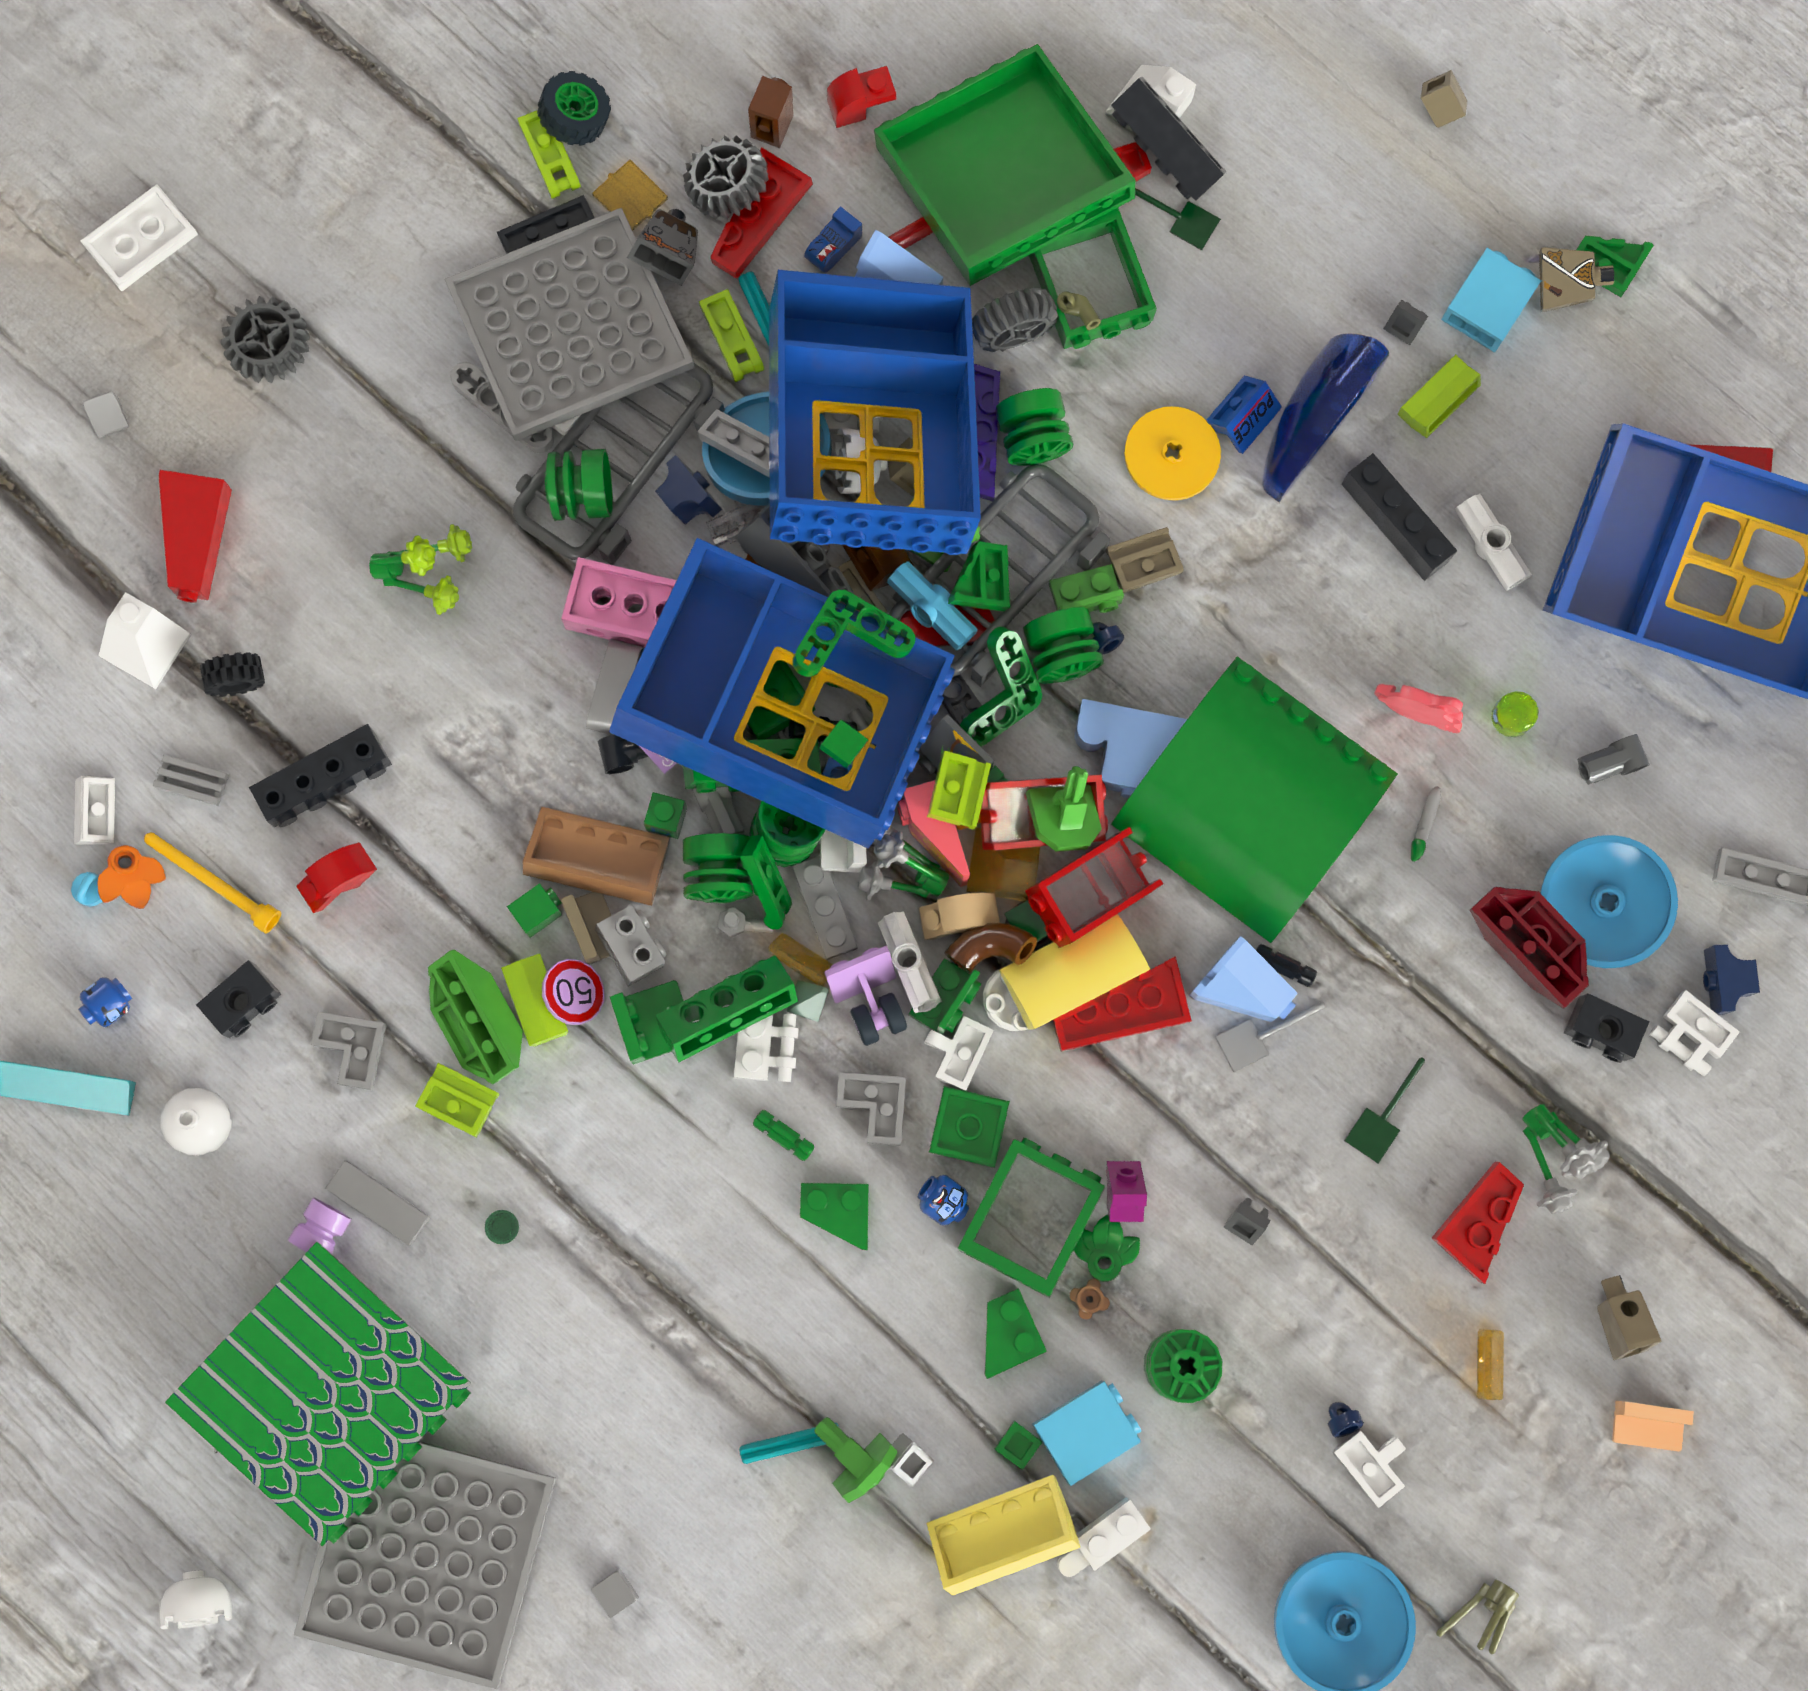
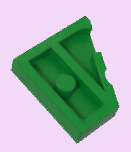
M981 541L972 545L949 596L948 604L996 611L1009 609L1010 591L1007 545Z

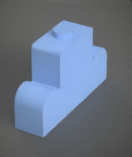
M1082 699L1075 728V741L1081 749L1088 752L1097 751L1101 747L1105 749L1100 772L1102 781L1105 783L1107 790L1121 792L1122 797L1129 799L1187 719Z

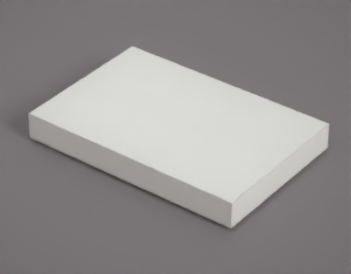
M156 184L80 241L117 287L123 291L197 236L198 233Z

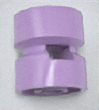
M312 1198L303 1213L307 1222L299 1223L294 1228L288 1241L305 1252L316 1242H319L332 1254L335 1249L333 1237L342 1236L352 1219L332 1206Z

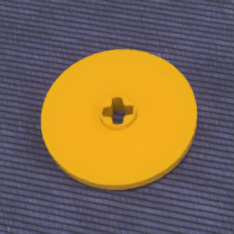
M1169 406L1146 413L1133 425L1125 443L1124 457L1131 478L1146 493L1164 500H1182L1197 495L1212 482L1219 468L1221 448L1213 427L1201 415L1186 408ZM1168 447H1170L1172 451L1176 449L1179 450L1177 459H1175L1173 456H1170L1168 458L1165 456L1168 451Z

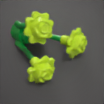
M451 524L447 539L438 540L437 544L430 545L428 539H422L421 536L417 535L412 541L406 543L407 550L375 553L371 556L369 568L374 579H383L384 586H397L423 593L425 597L433 600V607L436 608V613L441 615L448 609H453L455 603L459 600V589L452 583L451 576L442 577L436 586L427 584L426 587L402 581L396 577L402 575L404 564L410 565L412 573L424 576L428 570L433 569L435 551L440 553L450 552L457 561L465 562V554L471 552L472 541L469 532L461 530L458 525Z

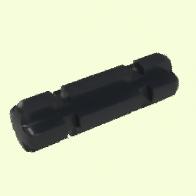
M1260 944L1256 948V951L1277 973L1292 980L1296 978L1298 983L1306 987H1310L1317 976L1315 969L1307 965L1302 967L1300 966L1301 962L1278 951L1274 953L1272 948L1264 944Z

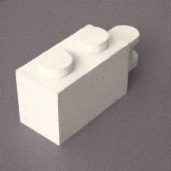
M1125 1497L1077 1533L1080 1548L1062 1554L1057 1560V1567L1067 1577L1075 1576L1088 1565L1095 1571L1151 1528L1132 1501Z

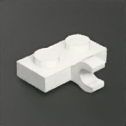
M963 1016L952 1039L933 1030L929 1031L924 1044L945 1053L935 1078L966 1091L994 1030Z
M1358 1430L1333 1450V1453L1376 1507H1381L1405 1487L1388 1465L1390 1461L1406 1449L1397 1437H1391L1377 1451L1362 1431Z

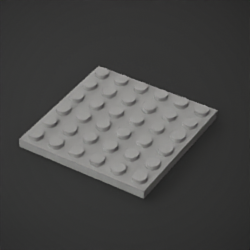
M622 207L445 278L454 303L515 441L695 368L691 355L651 270L627 258L636 242V238Z
M419 1442L422 1448L409 1462L403 1458L396 1465L394 1470L398 1474L384 1489L378 1485L369 1495L373 1501L359 1517L353 1513L344 1522L348 1529L334 1544L329 1540L323 1547L319 1544L294 1636L498 1689L556 1477Z

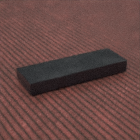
M582 195L497 231V235L507 254L592 220L595 217L585 196Z

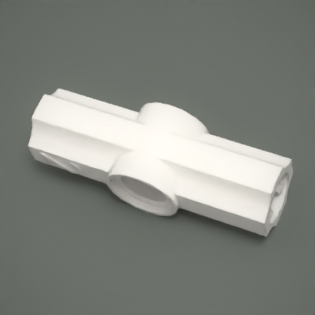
M1481 494L1470 497L1455 508L1457 515L1475 541L1477 554L1482 559L1487 560L1506 591L1521 584L1532 575L1511 543L1510 531L1506 526L1499 524ZM1487 537L1495 538L1499 542V547L1490 546L1487 542Z
M893 912L884 916L878 922V925L891 954L892 963L898 971L914 1012H927L936 1008L942 1000L905 912ZM912 956L917 957L914 965L902 967L905 959Z

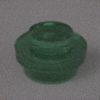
M507 1210L493 1212L485 1222V1233L496 1244H508L518 1235L519 1221L513 1213Z

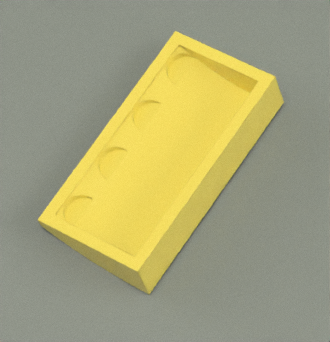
M1117 914L1071 944L1058 948L1057 944L1052 942L1033 952L1024 963L1017 965L1013 962L999 969V972L1028 1030H1032L1150 970V967L1133 936Z
M1054 1475L926 1523L943 1589L951 1595H956L1080 1548L1068 1507Z

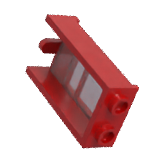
M1088 775L1086 785L1091 786L1102 828L1093 842L1106 841V833L1108 831V819L1104 814L1106 786L1102 781V775ZM1067 777L987 782L980 810L982 850L1048 846L1036 837L1026 792L1031 788L1063 787L1066 784Z
M1130 827L1114 834L1106 841L1025 890L1031 909L1039 914L1046 926L1045 931L1048 937L1057 944L1058 948L1073 943L1163 885L1161 879L1148 883L1140 869L1142 865L1147 863L1146 856L1142 852L1132 855L1123 841L1125 837L1133 833Z

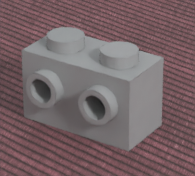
M632 904L597 923L595 927L596 933L628 987L663 968L665 964L664 957L667 956L661 942L657 938L652 940L647 928L650 925L641 910L636 912Z

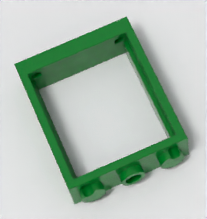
M1119 208L1029 255L1041 289L1047 290L1057 307L1058 317L1056 318L1055 327L1064 349L1070 347L1074 349L1083 348L1089 345L1091 340L1101 337L1103 339H1111L1119 335L1122 330L1132 327L1134 330L1142 329L1153 321L1157 308ZM1110 233L1138 308L1102 319L1099 326L1092 330H1088L1085 325L1070 330L1064 312L1058 307V295L1043 254Z
M1023 1137L1021 1142L1013 1139L958 1250L1050 1298L1105 1190V1185L1100 1183L1102 1177L1087 1169H1083L1082 1173L1070 1168L1072 1162L1056 1153L1049 1157L1039 1152L1041 1149L1040 1145ZM1018 1155L1091 1191L1047 1279L974 1242Z

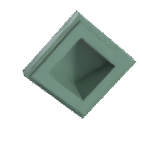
M797 980L795 990L798 1002L790 1005L787 1012L819 1022L829 988Z

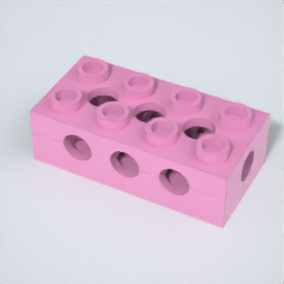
M578 557L561 620L566 630L608 640L614 639L645 648L677 580ZM602 597L611 598L605 605L596 604ZM639 604L643 606L638 612L632 613L628 611L632 605Z

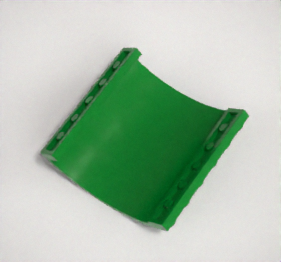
M1237 656L1150 768L1111 825L1119 831L1130 827L1133 833L1127 836L1269 943H1272L1340 856L1398 773Z

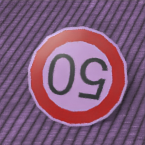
M566 959L555 963L546 972L542 982V998L548 1011L557 1020L565 1024L581 1025L591 1021L601 1011L604 1003V986L600 975L592 966L581 960Z

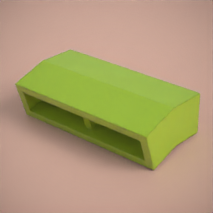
M1455 354L1400 408L1397 415L1415 431L1428 438L1481 386V374L1469 367Z
M539 953L501 967L529 1046L536 1047L567 1035L568 1029L566 1024L557 1020L548 1011L542 998V982L547 971L541 954Z

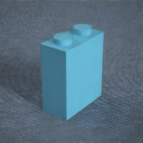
M1486 248L1441 320L1491 351L1496 352L1542 280L1538 279L1531 270L1524 267L1520 268L1510 262L1503 253Z
M1101 1380L1032 1423L1067 1484L1070 1486L1141 1442L1137 1434L1142 1430L1131 1413L1125 1416L1119 1406L1123 1399L1113 1383L1107 1386L1105 1381Z

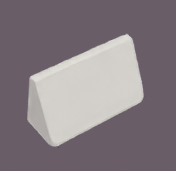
M80 776L75 781L74 844H113L115 778Z

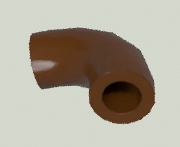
M987 923L984 926L965 931L946 949L944 954L968 973H971L982 960L991 956H1003L1020 965L1033 953L1037 944V938L1029 932L1009 923Z

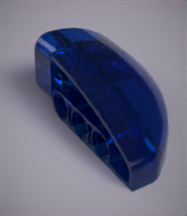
M1360 334L1336 335L1329 340L1302 376L1279 419L1265 462L1262 481L1263 488L1268 495L1279 503L1376 380L1389 357L1388 349L1380 341Z

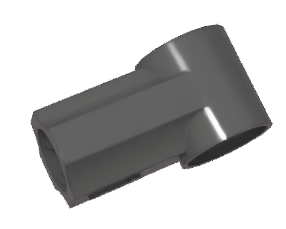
M1637 734L1622 738L1611 743L1607 748L1577 759L1580 775L1588 785L1620 773L1622 776L1650 765Z

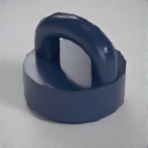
M1101 622L1093 623V635L1095 636L1093 639L1099 643V649L1096 652L1102 653V655L1110 653L1123 642L1124 634L1118 626L1108 627Z
M1335 1402L1330 1405L1329 1415L1331 1420L1328 1422V1427L1333 1437L1339 1438L1350 1435L1363 1426L1364 1422L1358 1410H1351L1348 1405L1342 1402Z

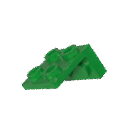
M944 958L932 976L942 1002L936 1008L927 1012L915 1013L912 1008L908 1016L942 1035L946 1030L952 1033L964 1013L960 1010L964 1002L970 1005L982 985L978 981L980 972L974 969L972 974H969Z
M673 980L625 996L622 992L609 996L629 1059L633 1065L672 1052L660 1032L655 1015L663 1012L664 1009L671 1005L683 1002L677 981Z

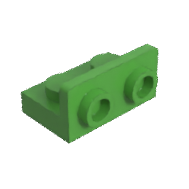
M1112 564L1049 580V587L1056 611L1073 607H1085L1089 612L1099 610L1100 613H1107L1117 609L1124 598L1123 590H1119Z

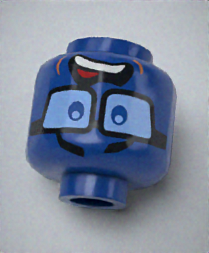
M102 977L80 993V1001L83 1006L78 1010L90 1025L97 1022L102 1027H108L129 1012L130 1005L128 1002L132 997L117 978L111 981L107 977Z
M940 1175L937 1178L931 1176L918 1193L921 1211L942 1226L949 1225L953 1221L960 1222L969 1210V1206L966 1204L968 1200L967 1190L948 1175Z

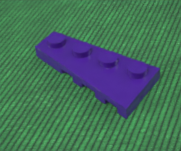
M974 364L980 498L993 502L995 499L998 420L995 409L999 404L1000 371Z

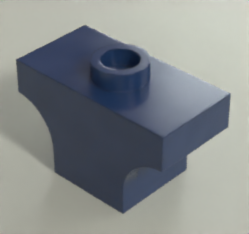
M676 455L666 463L668 466V476L655 492L670 511L685 525L697 515L708 514L714 518L723 510L707 491L710 483L698 470L693 473Z
M1728 944L1714 945L1704 950L1706 971L1703 974V984L1705 990L1709 991L1711 1010L1716 1014L1725 1015L1734 1012L1740 997H1749L1760 993L1756 959L1741 960L1736 958L1730 952Z

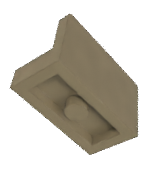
M590 892L578 898H575L573 894L562 898L561 902L587 964L590 965L610 957L595 931L597 923L612 916L604 895Z

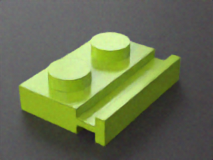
M944 751L941 755L927 817L958 826H967L969 829L974 830L977 827L991 763H981L977 759Z
M438 1063L415 1107L477 1138L499 1093Z

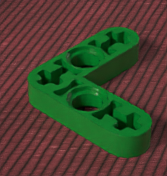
M836 590L827 598L798 646L792 662L795 671L805 677L817 675L845 630L895 658L907 656L911 652L916 638L913 630L906 624L849 591ZM842 601L846 604L845 609L838 612L835 610L836 605ZM855 610H859L860 612L855 621H852L851 617ZM872 617L877 620L879 628L875 631H868L862 626L861 619ZM827 626L832 629L834 637L831 640H822L816 634V628ZM886 626L889 628V630L883 639L880 636L883 633ZM898 635L904 638L900 647L894 644ZM814 646L819 650L810 665H806L803 663L804 659Z
M1004 626L995 628L989 634L987 646L1005 690L965 717L959 725L980 747L986 745L1035 710L1042 700V689L1020 636ZM1003 645H1005L1006 650H1004V649H1002V648H1000V647H1002ZM1019 661L1020 670L1018 674L1010 677L1011 666ZM1023 688H1025V689H1027V690H1029V691L1025 694ZM1005 705L1006 713L1004 717L996 721L995 713L997 709Z

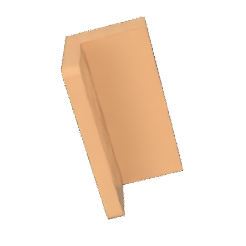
M1615 1401L1612 1441L1679 1452L1682 1450L1684 1424L1693 1425L1694 1411Z

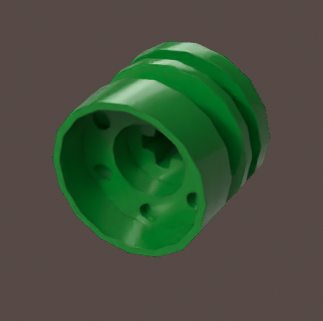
M1039 388L1023 391L1002 400L996 406L995 412L999 429L1004 434H1008L1003 439V445L1007 449L1006 457L1011 465L1029 466L1045 463L1063 456L1073 448L1072 436L1068 434L1070 430L1069 424L1061 421L1065 417L1066 412L1061 393L1057 389Z
M606 449L583 450L580 465H576L572 451L564 452L563 464L559 452L548 453L545 471V492L554 521L565 520L566 507L570 519H578L580 504H584L589 519L612 516V475Z
M1073 607L1051 612L1030 621L1023 627L1029 651L1043 652L1033 659L1034 668L1039 669L1036 672L1039 683L1053 684L1071 681L1098 669L1104 664L1102 653L1095 652L1099 649L1098 641L1094 639L1083 640L1094 632L1093 623L1087 608Z
M761 801L751 821L749 834L750 836L763 835L776 865L789 867L802 863L810 857L823 836L825 829ZM783 827H787L789 829L788 834H784L782 832Z
M714 833L694 835L683 839L684 864L698 867L697 870L683 874V880L691 883V885L683 888L684 897L690 900L718 904L730 903L754 896L753 885L745 883L751 881L747 871L738 869V866L742 865L741 853L750 837L740 834Z
M1173 1329L1161 1333L1150 1343L1144 1356V1372L1149 1385L1158 1395L1170 1401L1194 1403L1207 1398L1217 1388L1222 1377L1223 1361L1218 1347L1208 1336L1196 1330ZM1190 1358L1189 1366L1192 1368L1191 1373L1183 1372L1180 1374L1181 1366L1177 1363L1178 1360Z

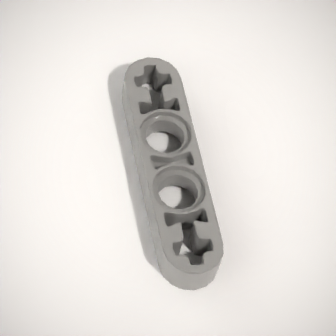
M469 362L455 365L451 371L450 378L456 391L512 435L498 401L493 405H486L481 401L485 392L493 391L486 374ZM471 373L473 382L478 386L476 391L467 381L461 384L459 376L461 374L467 376ZM551 427L537 432L541 434L544 431L546 438L544 442L537 440L534 443L533 435L518 441L535 453H544L552 448L554 435Z

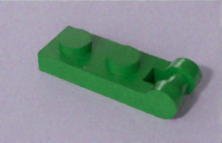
M763 835L750 836L740 856L741 864L744 870L747 871L753 884V891L759 897L766 912L764 917L765 925L770 929L777 930L782 927L786 918L785 914L792 907V899Z

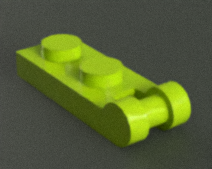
M537 110L518 117L519 126L551 199L561 196L560 192L571 188L574 191L581 188L563 143L557 141L554 136H550L546 132L545 127H542ZM563 170L566 176L555 180L552 174Z
M726 289L700 300V309L725 359L734 382L743 380L744 375L753 371L755 374L764 371L763 362L729 290ZM746 352L749 359L738 363L736 356Z

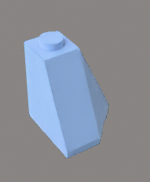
M875 230L856 267L858 270L855 277L943 285V276L877 230Z
M1240 936L1189 996L1197 1001L1272 1022L1278 1016L1283 1020L1296 1006L1292 1000L1298 993Z

